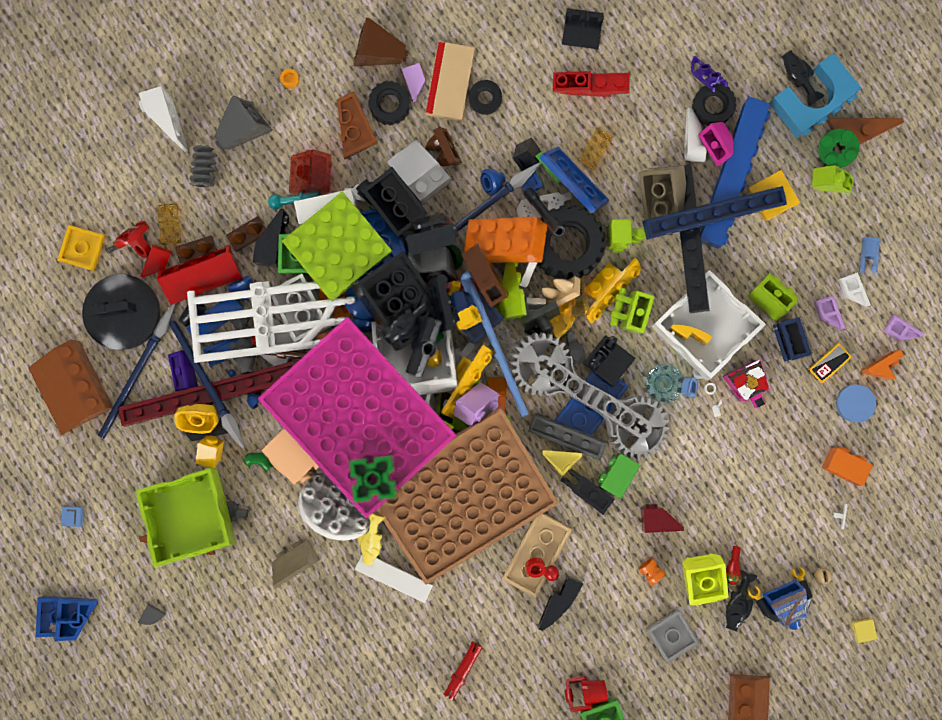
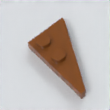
M831 118L827 123L831 130L847 129L852 131L858 138L859 145L901 125L904 121L902 118Z

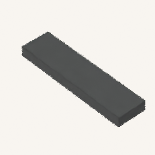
M538 413L534 414L528 432L597 460H601L607 445L605 440Z

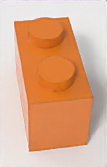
M842 446L838 448L831 447L822 465V469L854 485L864 486L873 467L872 464L867 462L868 459L860 455L853 456L849 454L850 450Z

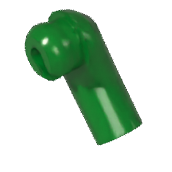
M251 452L244 458L245 465L259 464L265 472L273 467L262 453Z

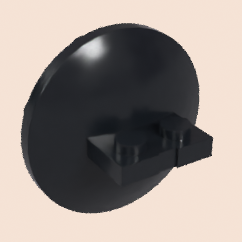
M115 274L101 279L90 289L83 303L82 318L88 334L97 343L109 349L129 350L140 346L153 334L160 318V305L155 292L146 282L132 275Z

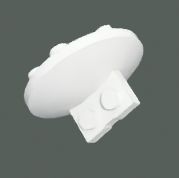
M325 473L313 476L302 487L298 500L299 510L304 521L317 533L335 540H351L362 536L369 530L370 519H366Z

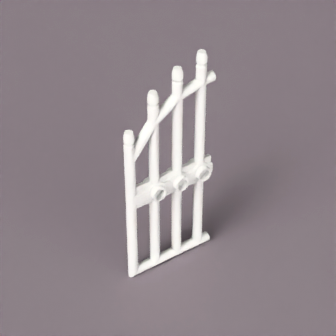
M269 281L250 284V290L195 297V291H188L187 298L194 363L314 348L321 340L313 341L312 339L324 327L339 325L345 319V317L330 318L335 306L353 304L356 302L355 297L336 298L333 302L330 299L272 306L271 295L320 289L315 281L270 287ZM251 297L252 309L197 316L196 304ZM326 307L320 320L274 326L273 314ZM253 317L254 328L199 335V323ZM311 329L300 342L276 345L275 333ZM250 336H255L256 338L255 348L201 354L200 343Z

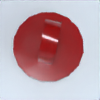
M140 221L135 225L137 228H128L116 238L113 244L117 249L130 244L139 256L146 258L151 247L142 237V234L147 231L149 225L145 221Z

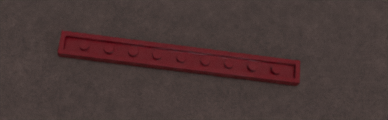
M299 360L212 382V385L221 401L266 390ZM204 385L118 407L121 426L126 427L176 413L178 408L186 405L213 404V401Z

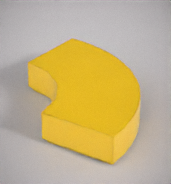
M575 298L574 305L573 299L560 305V315L550 319L554 327L552 331L554 337H562L574 323L576 317L574 316Z

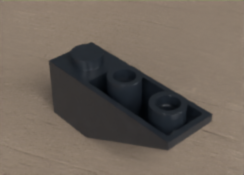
M281 208L255 243L253 263L256 265L278 268L279 234H286L284 233L285 226L289 224V215H287L284 209Z

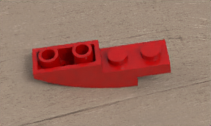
M591 71L553 72L552 91L567 95L611 97V94H630V72L592 74Z

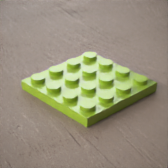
M343 191L282 240L332 302L392 253L389 246Z

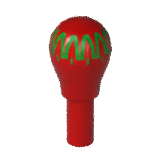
M733 546L731 560L726 567L727 583L735 585L741 580L739 562L741 547Z

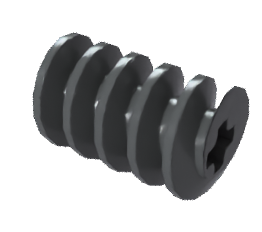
M196 145L193 147L195 153H193L192 158L195 160L191 162L193 168H191L190 172L193 175L190 176L192 181L190 185L202 188L214 187V184L210 183L209 180L215 179L214 176L210 175V172H215L216 169L210 166L216 165V161L211 160V158L217 157V154L213 153L212 150L214 149L209 146Z

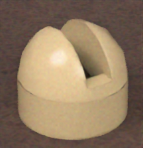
M825 568L817 569L814 574L815 580L818 583L827 584L832 580L830 571Z

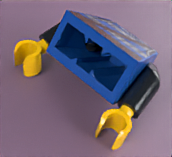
M798 567L800 571L799 576L796 575L794 569L790 571L791 576L798 579V581L793 580L762 594L763 598L760 596V589L754 586L757 590L756 595H751V592L747 590L748 595L756 599V604L765 617L773 622H780L784 627L789 625V628L792 630L799 629L801 627L800 620L808 617V608L813 598L807 580L803 578L805 570L801 567Z

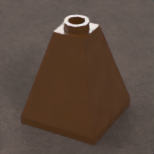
M366 17L360 32L353 66L401 64L402 61L406 62L408 50H405L406 45L372 19Z

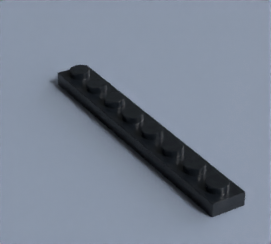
M691 164L684 165L686 178L684 210L697 207ZM700 227L681 231L680 239L689 313L710 311Z

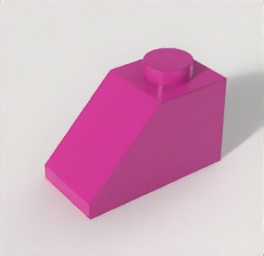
M724 122L711 123L698 134L716 166H720L733 155V136Z

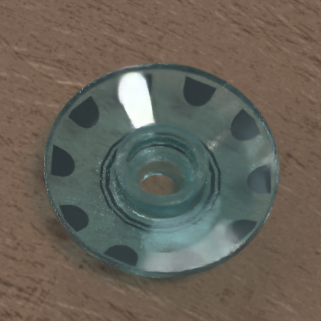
M662 364L649 371L645 380V386L651 398L661 403H668L676 400L681 395L684 379L677 368ZM662 380L666 381L667 383L666 387L664 388L660 385V382Z

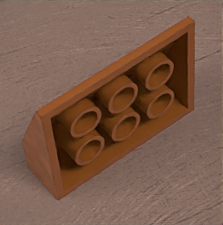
M71 339L55 347L28 367L61 435L113 408L80 341Z

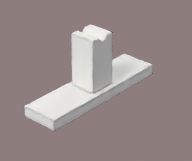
M844 504L843 514L833 512L832 517L842 519L841 529H844L848 504Z

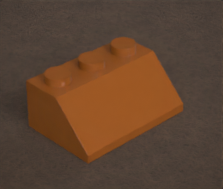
M730 674L728 720H768L769 676Z

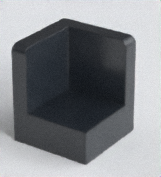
M531 137L516 145L512 158L523 171L539 163L536 155L542 151Z

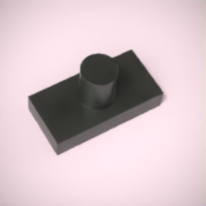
M553 301L521 317L525 331L539 325L543 333L548 334L552 332L554 327L550 319L560 315L559 306L556 301Z

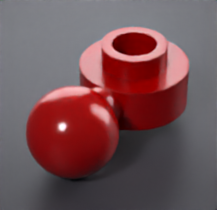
M531 558L525 564L526 573L532 578L544 575L548 581H555L559 577L558 568L553 565L545 567V563L541 558Z

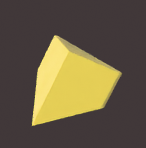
M542 450L541 452L561 476L582 457V453L547 450Z

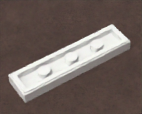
M361 555L355 568L356 571L423 603L426 602L433 587L432 583L426 585L421 578L377 557L372 565H365L362 562Z

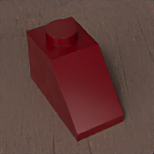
M646 504L645 508H641V523L644 533L684 531V527L665 509L658 507L657 504Z

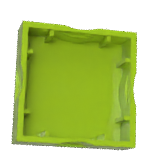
M205 469L185 475L172 482H162L135 490L141 517L147 530V542L154 568L237 544L218 469Z

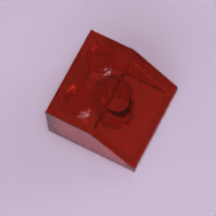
M312 149L292 155L289 193L319 191L322 194L330 192L332 154Z

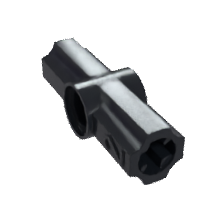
M426 316L419 336L412 341L411 348L413 352L406 368V373L422 378L429 358L433 357L437 351L435 342L443 322Z

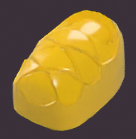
M186 405L178 408L174 415L177 429L189 433H211L219 421V414L213 405Z

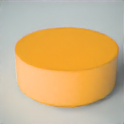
M285 69L280 75V81L285 88L292 89L299 84V76L295 70Z

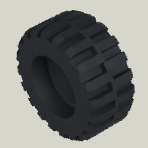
M566 205L560 206L559 209L553 208L549 211L563 227H572L582 233L586 240V248L583 255L576 260L568 261L559 258L551 249L550 240L553 233L547 226L542 262H537V266L543 269L547 276L551 275L555 278L566 280L576 276L582 279L583 276H587L596 268L604 255L606 235L605 232H602L603 226L601 222L595 220L596 216L594 214H588L587 209L583 207L581 210L577 209L576 205H571L570 208H566Z

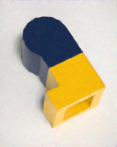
M455 291L451 294V305L456 309L460 318L456 322L459 330L469 329L483 321L470 293Z

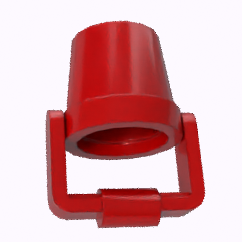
M586 676L566 680L564 692L566 703H569L571 712L590 710L593 704L608 701L605 680H587ZM581 682L585 705L573 707L574 698L570 684Z

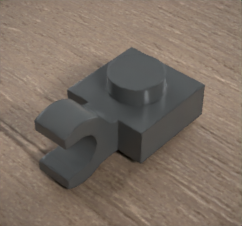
M574 331L566 333L568 347H563V349L570 350L566 356H572L573 365L583 363L586 359L583 344H576Z

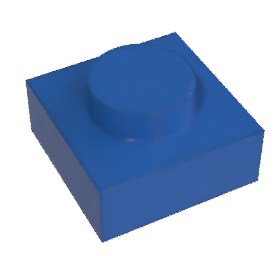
M536 171L522 185L523 191L527 188H533L534 191L543 188V184Z

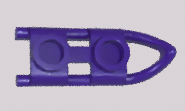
M693 57L691 72L701 83L712 92L715 91L713 85L719 82L725 87L728 86L729 83L721 76V73L713 70L711 65L704 64L698 57ZM698 63L700 64L699 69L695 71L694 65Z

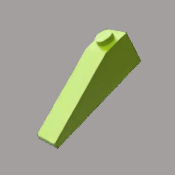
M518 263L504 264L501 281L509 295L506 299L494 305V308L503 316L504 319L502 321L521 319V317L526 315L524 291L519 289L521 274L515 268L518 267Z

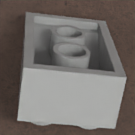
M416 139L387 161L390 168L393 167L421 205L425 204L451 183L448 174Z

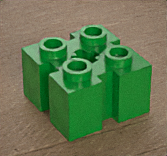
M393 455L375 457L374 462L369 463V458L349 461L351 478L356 477L357 484L352 486L354 503L371 501L373 495H378L379 500L396 498L398 496L396 479L391 480L390 473L395 471ZM372 473H375V476L379 478L376 484L373 483V480H369V476H372Z

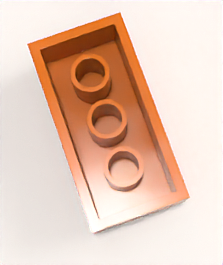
M538 217L470 219L468 221L464 252L479 244L490 263L542 262L547 224Z

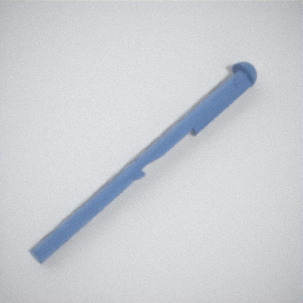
M465 272L461 276L465 292L470 293L483 320L481 322L486 334L496 351L494 356L499 362L521 417L528 415L527 409L473 283V276L471 272Z

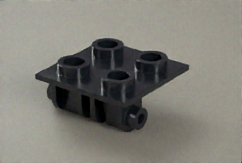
M567 8L562 45L598 50L604 19L603 13Z
M605 335L583 364L613 387L636 358L617 344L618 339L615 336L608 337Z

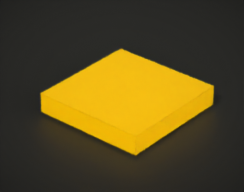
M782 170L747 188L749 194L783 186L787 205L760 211L765 222L800 203Z
M68 225L57 261L95 271L106 235Z

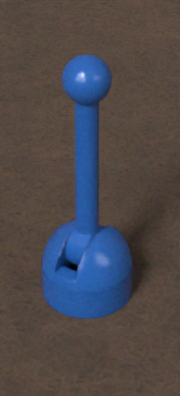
M231 369L228 371L230 377L236 376L235 370ZM258 393L247 394L248 405L252 409L259 406L257 403L260 402L258 398L261 395Z

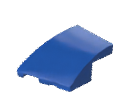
M54 596L38 597L36 637H55V641L76 640L97 605V599ZM51 623L56 625L55 632L49 631Z

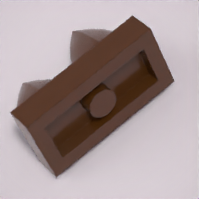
M443 127L434 129L435 134L429 139L425 149L429 151L442 149L436 160L440 166H456L462 163L448 130Z
M257 216L228 233L226 237L235 252H238L258 240L266 227L260 217Z
M211 235L175 247L180 264L217 250Z

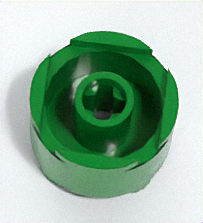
M834 129L821 138L817 152L819 159L825 165H836L842 168L848 166L857 158L860 145L858 138L852 131ZM836 143H839V146H843L840 154L837 151H833Z

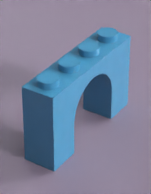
M834 53L819 63L813 70L828 91V102L825 107L817 109L807 107L799 100L790 87H787L769 102L770 106L796 139L801 135L807 136L814 130L812 127L815 124H818V126L829 119L827 115L831 112L833 115L843 108L842 104L844 102L851 103L858 97L856 93L862 89Z

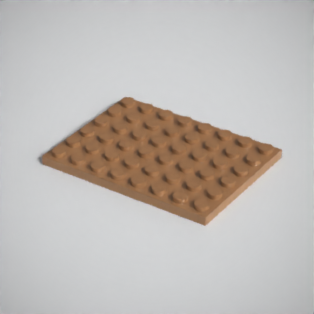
M501 407L485 416L480 422L477 421L473 426H469L457 433L453 440L397 490L398 496L396 498L388 499L376 510L378 514L385 516L384 523L426 585L559 504Z

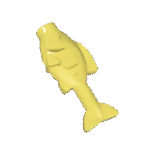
M376 512L368 517L371 521L369 531L358 537L362 562L365 565H372L382 548L380 543L382 535L377 533L378 523L382 522L385 516Z

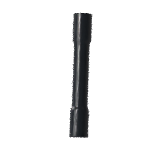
M527 188L524 191V197L537 210L556 237L562 236L565 233V228L543 204L534 189Z

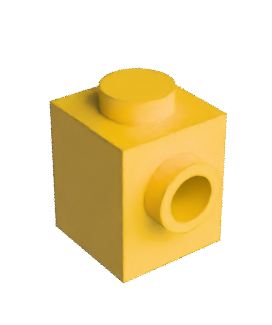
M206 435L198 443L195 464L215 468L221 461L224 440Z

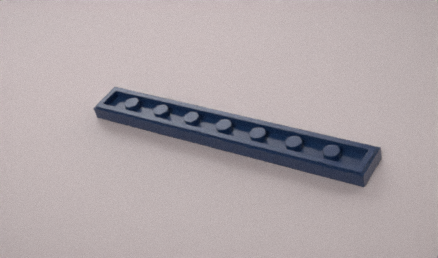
M781 186L643 220L642 223L646 239L649 240L787 205L784 188Z

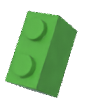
M617 453V455H612L608 462V465H610L607 472H602L598 481L600 482L599 487L621 499L641 465L621 453Z

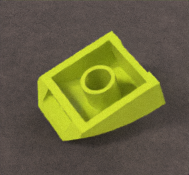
M710 553L692 558L687 557L682 562L690 605L718 602L728 598L726 566L720 555Z

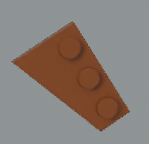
M354 91L337 99L343 158L347 159L378 144Z

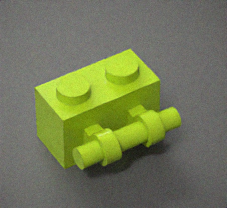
M631 219L611 220L607 226V250H612L613 253H622L631 243L639 244L646 236L644 229L631 228Z
M769 272L748 297L777 322L794 306L799 297L794 294V290L788 289L781 283V279L778 276L775 277Z
M620 288L619 293L615 297L614 311H611L610 325L617 327L618 321L622 320L620 329L636 334L645 333L655 296L640 291H632L629 297H626L627 289ZM626 303L624 314H622L623 304Z

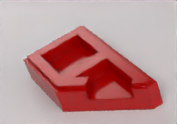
M152 244L140 277L144 278L165 270L171 250Z

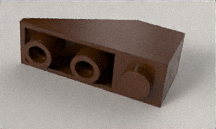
M479 244L462 253L474 280L490 307L506 299L509 293Z

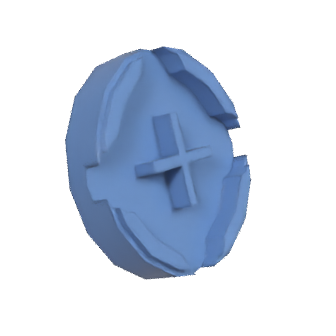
M853 384L844 387L838 393L836 408L843 419L850 422H863L874 414L876 399L869 388Z

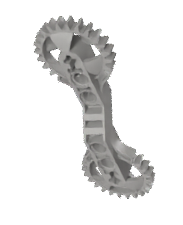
M540 332L538 336L537 333H533L532 338L525 336L526 342L519 340L521 347L514 346L517 353L511 354L515 359L509 362V364L514 365V368L510 369V371L516 373L513 378L514 380H519L516 385L519 387L523 386V391L527 392L529 390L531 395H534L536 392L538 396H541L542 392L545 396L565 393L602 415L606 421L607 433L609 436L614 437L611 443L616 444L615 449L621 450L620 453L623 455L627 454V457L633 458L634 456L636 459H640V457L647 458V453L652 456L654 455L653 449L660 451L659 443L665 445L662 438L668 437L664 432L670 430L669 427L665 426L669 420L663 418L667 415V412L661 411L663 406L657 405V401H651V398H644L643 396L615 399L608 393L587 383L576 374L572 356H566L570 350L563 349L565 343H558L560 338H553L552 334H547L546 336L545 333ZM551 343L555 345L550 357L543 355ZM541 361V364L548 368H541L539 362ZM519 362H529V365H519ZM558 370L559 376L557 379H554L553 374ZM531 372H534L538 376L531 385H528L527 380ZM573 380L574 387L569 389V383ZM611 403V409L607 412L606 407ZM650 406L653 411L649 420L641 415ZM626 413V419L622 422V415ZM630 434L638 437L629 449L625 446Z

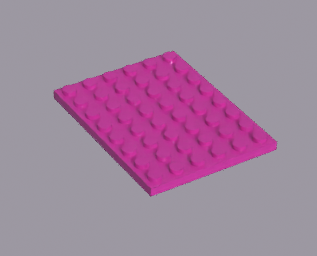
M348 317L258 398L263 406L366 519L388 499L379 500L378 495H373L371 501L354 503L352 486L357 484L356 477L351 478L350 460L369 458V463L374 462L375 457L393 455L395 471L390 473L391 480L396 479L398 490L457 436ZM375 473L369 476V480H373L374 484L379 480Z

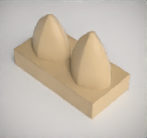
M576 276L568 280L555 278L554 287L542 288V293L547 298L546 305L556 301L558 306L580 296V279Z

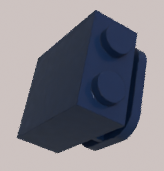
M802 317L773 325L784 362L813 354Z

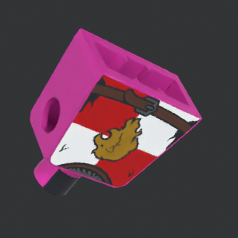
M760 359L722 376L741 402L750 399L754 408L766 404L761 393L769 390V385Z

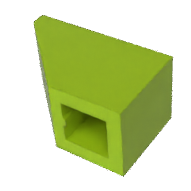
M836 165L813 168V188L819 191L851 193L854 180L849 172Z

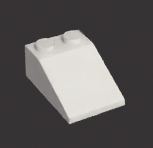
M161 86L139 93L141 99L139 106L142 112H146L149 118L184 152H187V144L173 99Z

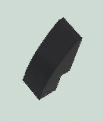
M567 575L560 593L552 590L538 624L539 630L543 631L551 626L568 610L582 588V581Z

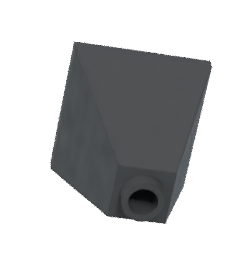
M233 95L214 137L217 140L215 143L221 150H230L270 133L273 129L250 101Z

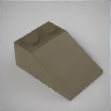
M684 165L648 168L639 172L645 220L684 210L686 191Z
M301 539L292 545L293 549L289 552L283 550L275 555L277 559L272 562L273 586L275 589L320 560L309 540L303 542Z

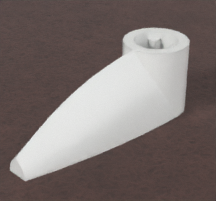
M691 108L687 109L684 161L704 162L707 149L698 136L703 130L696 114Z

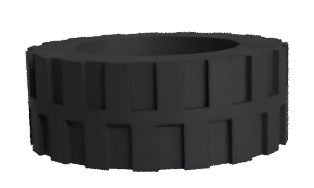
M383 81V83L377 84L371 90L372 92L369 94L368 100L372 116L376 118V121L384 125L388 124L389 126L397 125L404 121L411 107L409 94L406 92L405 87L393 81ZM386 95H394L399 101L398 108L393 112H386L381 108V99Z
M717 83L713 85L715 87L714 92L706 86H703L693 99L692 109L701 124L708 127L711 123H725L734 114L737 100L730 87ZM711 96H716L723 102V109L717 114L709 113L705 108V101Z

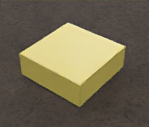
M869 618L852 622L856 642L861 643L877 639L873 619Z

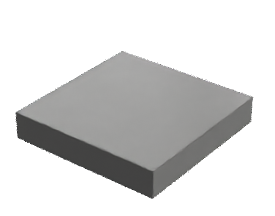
M679 609L674 610L646 628L647 633L667 664L700 644Z

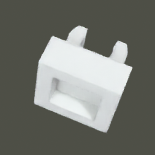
M529 294L528 298H526V315L546 305V298H543L542 294L539 295V298H532V294Z

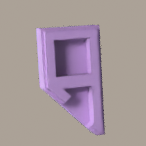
M420 63L402 68L413 103L416 102L421 89L426 83Z
M834 295L814 302L820 320L840 330L846 329Z
M892 315L883 330L884 333L897 341L925 335V333L896 315Z

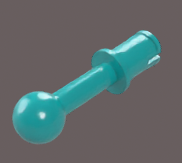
M301 191L300 195L281 197L274 194L269 197L268 205L276 210L281 208L282 205L294 204L295 201L322 196L320 191L307 193Z

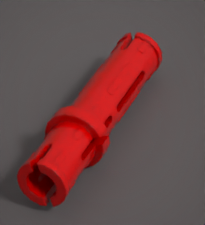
M474 641L471 642L457 671L451 676L452 680L443 693L445 697L449 696L450 700H455L460 687L466 682V676L483 649L481 645H477Z

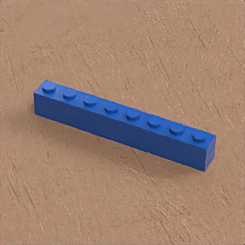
M749 96L744 101L732 135L733 155L723 162L709 204L739 197L740 192L744 191L747 181H744L746 174L749 175L753 166L751 160L752 157L756 156L759 148L757 146L758 139L762 138L765 131L762 128L763 124L767 122L771 111H768L770 103ZM735 218L702 226L700 230L701 243L717 249L725 245L729 238V234H727L728 228L732 227Z

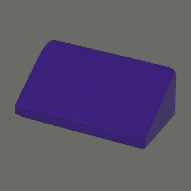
M184 350L169 354L168 358L175 392L197 387L195 369Z

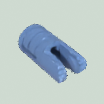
M862 238L863 244L859 273L865 272L866 259H873L872 273H878L880 238Z

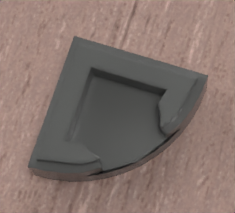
M148 604L138 623L144 625L154 624L161 620L166 613Z

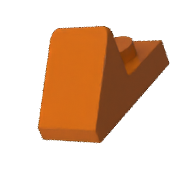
M901 349L893 350L863 368L861 372L886 380H895L896 377L890 367L897 365L900 362L898 359L902 358L904 354Z
M488 377L487 387L499 394L497 409L501 407L505 413L507 381L505 378Z

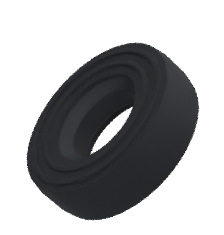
M490 80L476 82L469 91L470 106L475 112L482 115L494 113L502 103L501 89L495 82ZM482 91H489L493 99L488 104H482L478 100V95Z

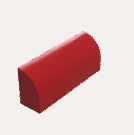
M230 245L159 271L157 275V281L170 305L188 299V291H195V296L242 279L241 270Z

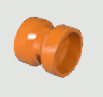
M653 557L638 568L642 575H646L650 585L659 582L666 574L662 568H658L657 562Z

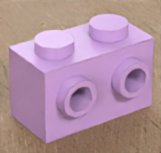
M480 382L456 401L454 416L469 426H473L477 421L480 422L490 412L492 413L497 409L499 394Z

